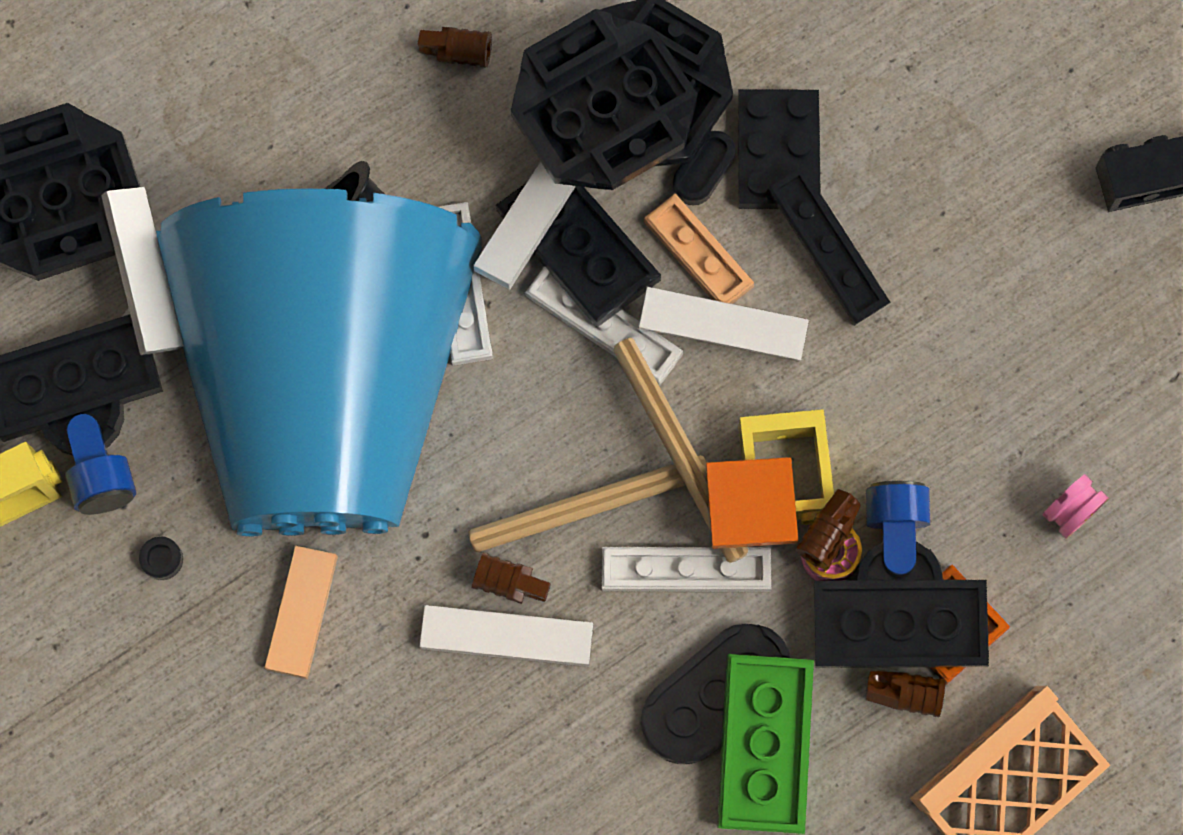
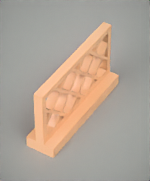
M1035 686L910 799L921 812H924L943 835H957L956 833L966 835H1034L1102 774L1110 764L1056 702L1058 698L1048 686ZM1051 713L1062 725L1061 743L1039 742L1040 723ZM1032 731L1031 741L1022 740ZM1070 735L1078 745L1069 744ZM1014 746H1031L1030 772L1008 770L1009 751ZM1039 747L1061 748L1059 774L1038 773ZM1069 749L1083 750L1094 763L1082 776L1067 775ZM1000 760V769H990ZM984 773L999 774L998 800L976 798L977 779ZM1007 775L1029 776L1028 803L1006 801ZM1037 777L1059 779L1058 798L1051 804L1036 803ZM1067 780H1077L1067 789ZM969 788L968 798L958 797ZM952 802L968 803L966 829L951 828L939 813ZM976 803L998 805L996 831L974 829ZM1006 806L1027 807V825L1019 833L1004 832ZM1036 808L1044 809V810L1035 818V809H1036Z

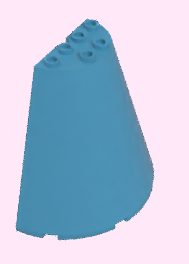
M276 189L243 193V203L232 202V205L221 206V198L217 197L192 204L169 215L161 222V231H156L184 345L182 347L232 530H237V535L254 537L261 536L262 530L278 529L281 535L298 536L304 534V527L321 526V533L327 535L345 534L346 528H362L364 533L383 534L388 532V527H399L447 367L454 335L457 333L460 315L463 313L471 286L474 264L479 258L482 249V237L479 231L471 223H461V226H458L456 214L427 203L379 193H373V201L367 202L366 198H360L359 201L347 200V191L340 189Z

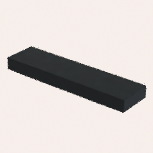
M800 165L767 186L766 189L854 326L891 303L803 165Z

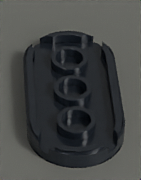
M758 624L733 625L721 632L660 683L647 697L641 716L643 736L652 751L662 759L675 764H692L704 760L722 746L727 655L790 658L787 645L775 631Z

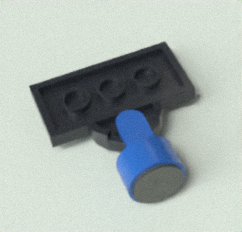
M129 314L0 355V439L6 442L42 430L45 438L62 453L74 456L76 465L71 467L65 475L74 509L86 515L101 514L119 509L129 504L135 497L137 492L128 459L121 455H107L106 449L120 434L124 423V404L163 392L153 353L140 355L131 315Z
M884 481L871 484L866 489V526L874 529H883V541L871 550L869 549L860 563L857 581H814L815 668L988 667L987 580H943L940 562L932 550L916 541V529L930 526V489L924 483L916 481Z

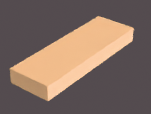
M676 193L644 218V223L712 300L733 304L754 287L752 279Z
M295 546L265 664L267 671L308 679L338 559L336 554Z

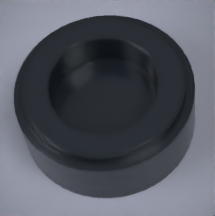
M163 536L154 537L142 546L139 553V563L143 571L151 578L168 580L174 577L182 568L183 553L172 539Z

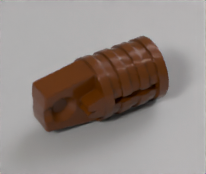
M442 27V31L420 30L417 45L421 54L437 56L438 62L458 63L461 65L469 64L470 66L479 65L480 67L487 68L491 58L492 33L489 31L480 32L478 30L469 31L468 29L460 30L455 27Z
M838 489L825 507L816 514L814 522L810 524L808 532L804 534L801 543L798 544L795 551L813 565L828 570L832 560L836 558L838 550L842 548L845 539L850 535L854 519L861 507L859 501L851 493Z
M483 552L471 588L476 590L479 588L484 592H491L497 596L506 597L507 600L522 604L524 596L545 602L551 584L531 576L533 571L531 567L519 563L514 564L508 560L504 561L499 557H492L488 553Z
M870 671L866 686V700L899 711L905 710L910 713L916 712L921 713V715H933V717L939 718L943 706L946 679H934L933 677H923L918 674L911 675L906 672Z

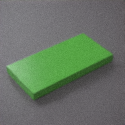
M727 655L717 828L805 834L814 660Z

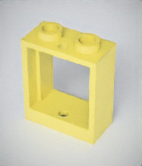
M824 409L740 417L738 429L742 460H755L753 442L814 437L821 498L795 501L797 520L801 519V524L803 525L813 523L816 514L825 507L834 495Z
M27 442L0 453V527L62 497L57 484L63 481L56 465L52 460L48 461L43 450L36 452Z

